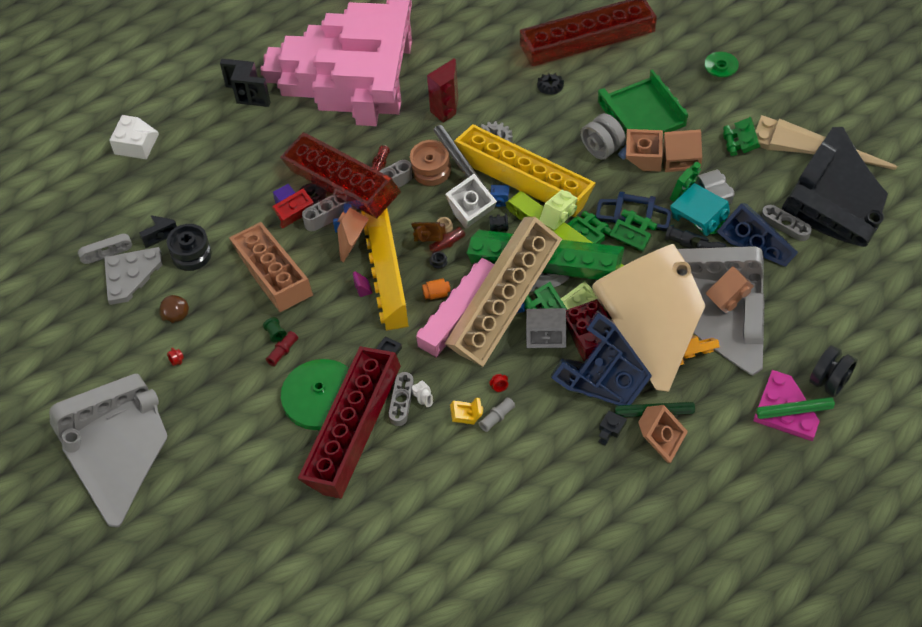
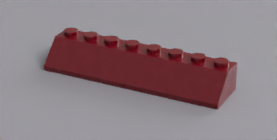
M359 347L298 476L299 481L322 495L342 499L400 370L401 365L395 352Z

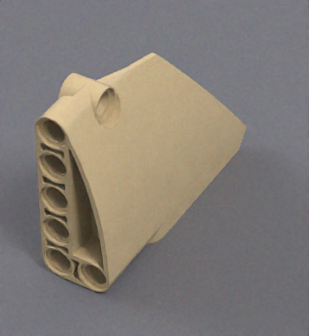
M674 244L644 255L597 280L592 285L593 293L601 306L606 308L612 321L651 373L650 381L654 388L667 392L670 391L684 354L705 309V303L692 276L691 267L685 262ZM684 269L687 271V274L681 276L677 272Z

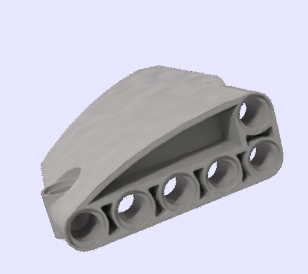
M758 247L678 249L685 262L690 265L692 276L705 303V309L693 334L698 336L700 340L711 337L718 339L720 347L714 349L716 352L750 375H755L763 369L764 261L762 249ZM734 266L754 287L748 296L742 298L737 303V306L726 314L705 293ZM681 269L677 273L683 276L687 274V271Z

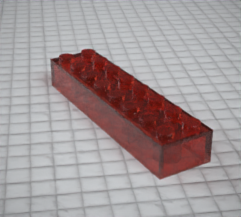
M624 0L521 29L520 46L531 66H536L655 32L657 16L647 0Z
M305 132L280 156L290 171L376 219L401 193L391 177Z

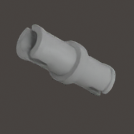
M507 397L497 407H493L490 413L479 422L481 429L488 432L497 422L503 421L504 416L515 408L513 400Z

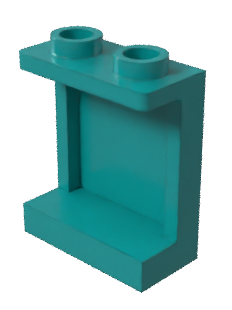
M696 183L670 205L672 218L678 221L683 217L702 228L703 235L705 236L713 232L730 214L729 201Z

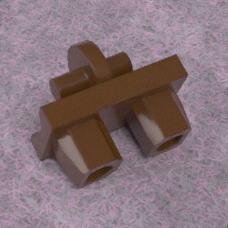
M411 223L414 229V241H442V235L446 234L444 223Z

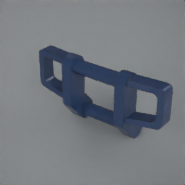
M620 191L618 199L599 200L596 218L599 221L615 224L618 219L625 222L626 218L621 216L624 201L648 205L646 217L652 219L653 211L667 215L666 224H658L656 230L667 231L670 224L671 211L656 206V197L654 196L648 198L629 195ZM603 205H616L614 217L600 215L601 207ZM633 221V223H632L633 225H640V226H641V224H638V223H636V222H634V221Z

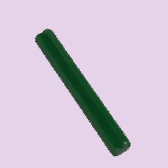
M694 402L617 405L615 406V414L622 417L642 416L647 407L664 405L673 415L695 413Z

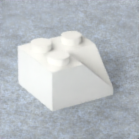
M122 115L109 141L116 155L147 159L159 133L138 117Z
M475 174L445 194L455 217L465 229L491 212L497 202Z

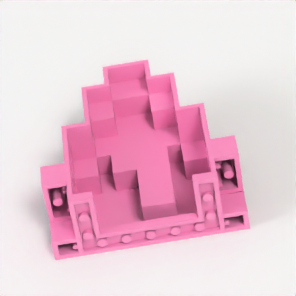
M387 0L386 4L349 2L347 9L344 10V14L326 13L325 20H322L321 25H308L304 36H285L284 43H281V48L268 47L267 54H264V66H261L260 70L261 76L266 78V83H277L281 96L314 98L319 111L352 112L356 125L377 126L379 114L399 115L401 93L399 74L403 53L410 54L411 51L410 14L412 2L411 0Z

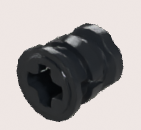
M507 213L504 216L499 214L497 217L489 215L490 231H494V229H498V231L505 229L508 231Z

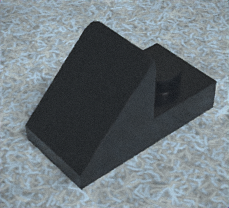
M151 215L154 226L139 232L145 248L166 240L169 233L177 227L175 220Z

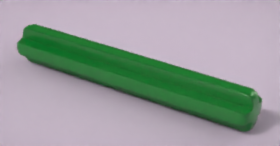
M832 397L762 406L757 408L756 415L759 419L829 410L834 408L835 401Z

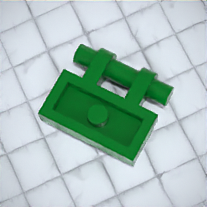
M751 117L734 123L736 129L731 130L729 125L723 127V137L727 141L726 148L731 156H736L739 149H742L743 153H747L761 147ZM738 137L739 141L735 142L734 138Z
M695 162L679 177L670 196L671 201L675 202L696 182V176L701 171V164L699 162Z
M624 209L621 216L625 217L626 220L625 222L617 220L610 233V237L644 252L652 237L646 231L648 228L655 231L658 224L652 222V219L648 217L643 218L632 210L627 211ZM633 221L641 224L640 229L631 225Z
M587 211L581 214V217L584 219L577 215L568 223L570 227L595 244H600L605 240L604 233L610 236L612 232L607 223L599 221L596 218L597 216Z
M551 282L533 292L536 297L535 300L532 301L529 295L524 300L526 310L537 309L535 306L539 304L543 309L566 308Z

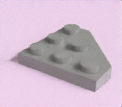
M159 247L104 257L109 305L128 302L133 297V293L138 288L141 289L150 279V275L155 270L158 271L160 269L162 258Z

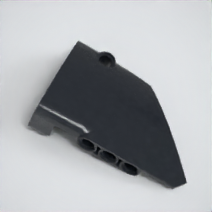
M832 127L801 174L798 183L792 189L781 209L809 224L812 229L853 245L866 247L884 219L882 212L888 193L870 172L844 127Z

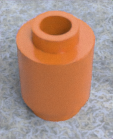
M444 278L428 281L422 285L425 300L448 297V292H451L449 282H445Z

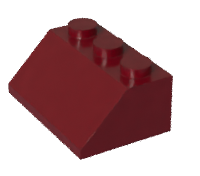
M454 58L427 75L430 112L442 122L451 119L457 112L458 82L457 65Z

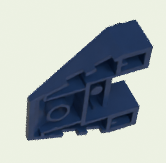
M596 311L586 325V329L601 340L579 370L562 359L552 372L551 378L567 390L599 398L616 405H631L652 375L615 323L599 311Z

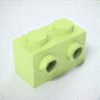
M560 190L545 203L540 221L555 230L574 214L577 205H575L577 197L568 191Z

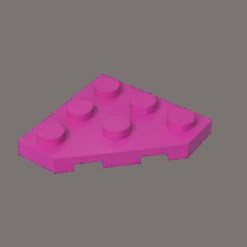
M772 370L758 407L805 401L806 398L792 376ZM814 412L759 419L756 414L754 417V422L813 441L820 422Z

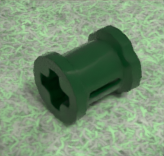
M276 317L269 318L263 323V328L269 332L270 340L273 343L282 341L287 335L286 331L280 327V322Z

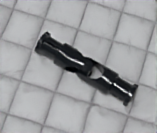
M670 225L665 236V240L678 242L680 246L688 249H697L692 245V240L695 237L701 238L697 243V248L727 247L726 244L721 242H709L708 238L691 231H682L674 228V225Z

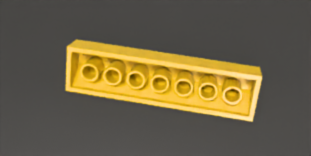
M473 124L454 140V143L472 168L537 200L546 203L560 190L570 192L573 196L577 197L575 204L577 208L574 214L571 215L573 217H576L584 208L595 186V182Z
M379 188L363 203L364 210H361V214L369 218L364 231L365 235H369V238L366 239L367 248L372 250L369 253L370 264L374 263V267H371L373 279L377 278V282H374L375 293L380 295V297H376L378 309L382 308L383 311L379 313L381 324L385 323L386 331L409 326L384 188Z

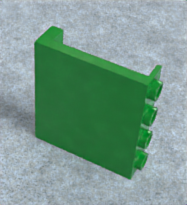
M653 69L650 70V78L617 91L608 93L605 88L598 90L599 105L606 114L611 115L618 121L624 130L626 139L627 129L663 130L664 135L665 132L675 131L685 127L687 124V110L680 105L678 99L672 95L669 87L665 86L660 76Z

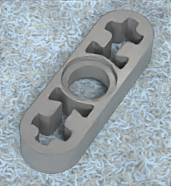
M767 205L763 208L761 217L769 225L799 241L809 239L811 234V226L774 205ZM787 220L791 225H783L781 222Z
M119 234L80 248L78 255L82 263L89 264L104 259V257L129 250L132 247V242L129 235ZM109 247L107 250H101L102 248Z
M408 372L398 374L394 384L389 419L391 424L395 426L404 425L408 418L412 386L414 385L413 376ZM404 380H408L405 384V389H402V383ZM401 395L407 397L404 402H398L396 398ZM398 409H400L401 416H399V418H395V416H397Z

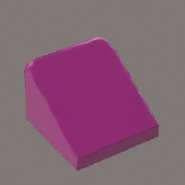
M356 271L353 272L354 285L358 295L363 297L372 294L373 291L368 279Z

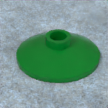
M714 52L706 57L704 66L707 72L713 76L729 77L737 72L739 62L730 53Z

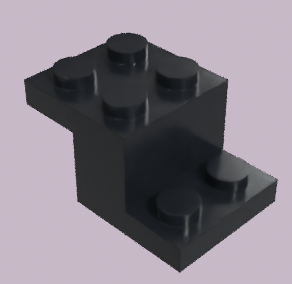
M221 59L220 66L225 86L233 88L236 104L270 106L271 101L266 78H259L257 76L254 62Z

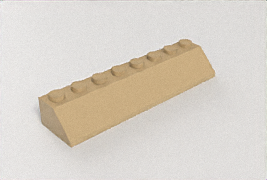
M524 217L444 344L460 356L483 367L562 239L536 217Z

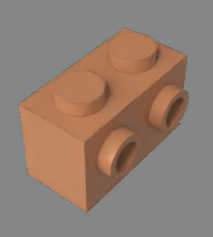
M732 266L705 294L727 314L737 306V303L742 298L750 294L754 286L740 271Z

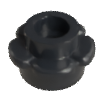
M440 251L434 252L429 261L436 269L445 267L448 263L447 256Z

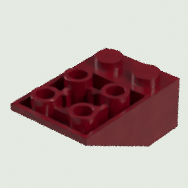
M597 299L566 310L567 327L584 362L601 340L588 331L586 325L596 311L609 318Z

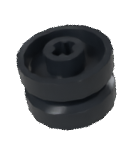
M183 224L177 226L169 233L166 243L173 264L178 269L194 271L201 269L209 262L212 251L206 232L201 226Z
M831 345L817 362L810 376L809 383L818 388L825 384V392L836 397L850 379L858 359L850 354L842 357V350Z

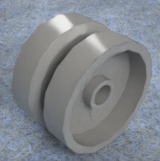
M606 113L600 114L581 129V139L586 149L593 156L601 160L608 158L614 151L620 149L626 141L621 125L615 118Z

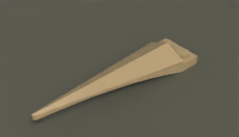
M761 115L756 128L760 148L766 150L815 154L826 138L782 119L777 121ZM857 150L866 164L896 170L898 167Z

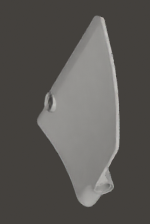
M139 374L129 375L58 402L49 411L50 425L62 443L63 452L105 522L111 527H120L140 486L167 440V433L158 413V397L153 389H148Z

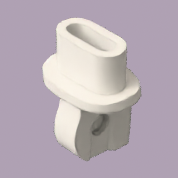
M420 381L412 386V394L417 397L418 402L421 405L425 404L426 407H430L433 404L430 387L424 381Z

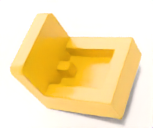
M475 398L472 403L453 400L450 404L452 422L474 425L483 414L480 398Z

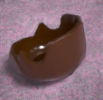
M177 295L165 297L161 301L159 308L161 319L163 321L168 320L171 323L182 321L189 311L187 301Z

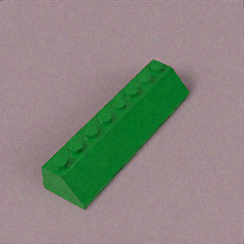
M478 230L471 237L467 251L471 264L478 263L481 258L495 264L513 234ZM562 240L542 273L599 280L620 268L624 247Z

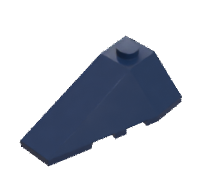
M741 203L717 230L730 244L738 247H758L762 249L764 258L785 267L799 253L746 203Z

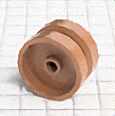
M437 140L422 141L411 150L410 161L414 178L419 183L426 186H435L443 183L450 176L451 163L449 152L442 142Z

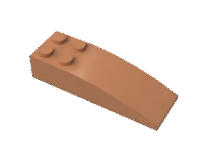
M262 222L229 237L238 255L279 312L313 296L308 278Z

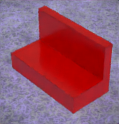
M303 188L273 205V210L281 220V228L283 229L302 218V212L312 206L314 202Z

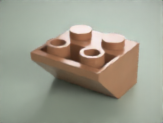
M701 129L664 133L662 159L665 172L685 171L695 162L702 163Z

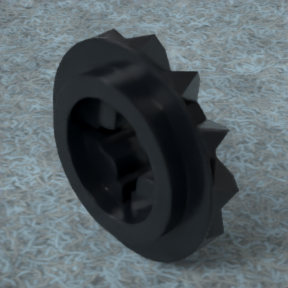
M549 72L547 75L542 74L537 81L538 90L548 95L557 94L564 87V80H562L561 76H557L556 73L553 75Z
M309 183L299 189L304 188L309 196L315 193V196L311 198L314 202L313 205L326 199V190L318 183Z

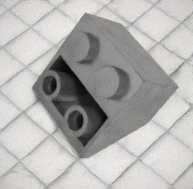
M566 308L527 309V348L566 347Z

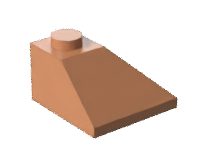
M627 129L626 159L642 171L661 172L663 130Z
M349 208L347 213L342 212L338 219L340 225L337 233L340 260L342 262L346 260L369 218L352 208Z
M664 405L647 407L638 422L643 437L667 463H671L688 431Z

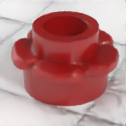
M171 348V351L167 352L168 359L173 366L182 364L184 356L179 349Z
M496 374L490 380L489 385L496 392H502L509 385L508 377Z

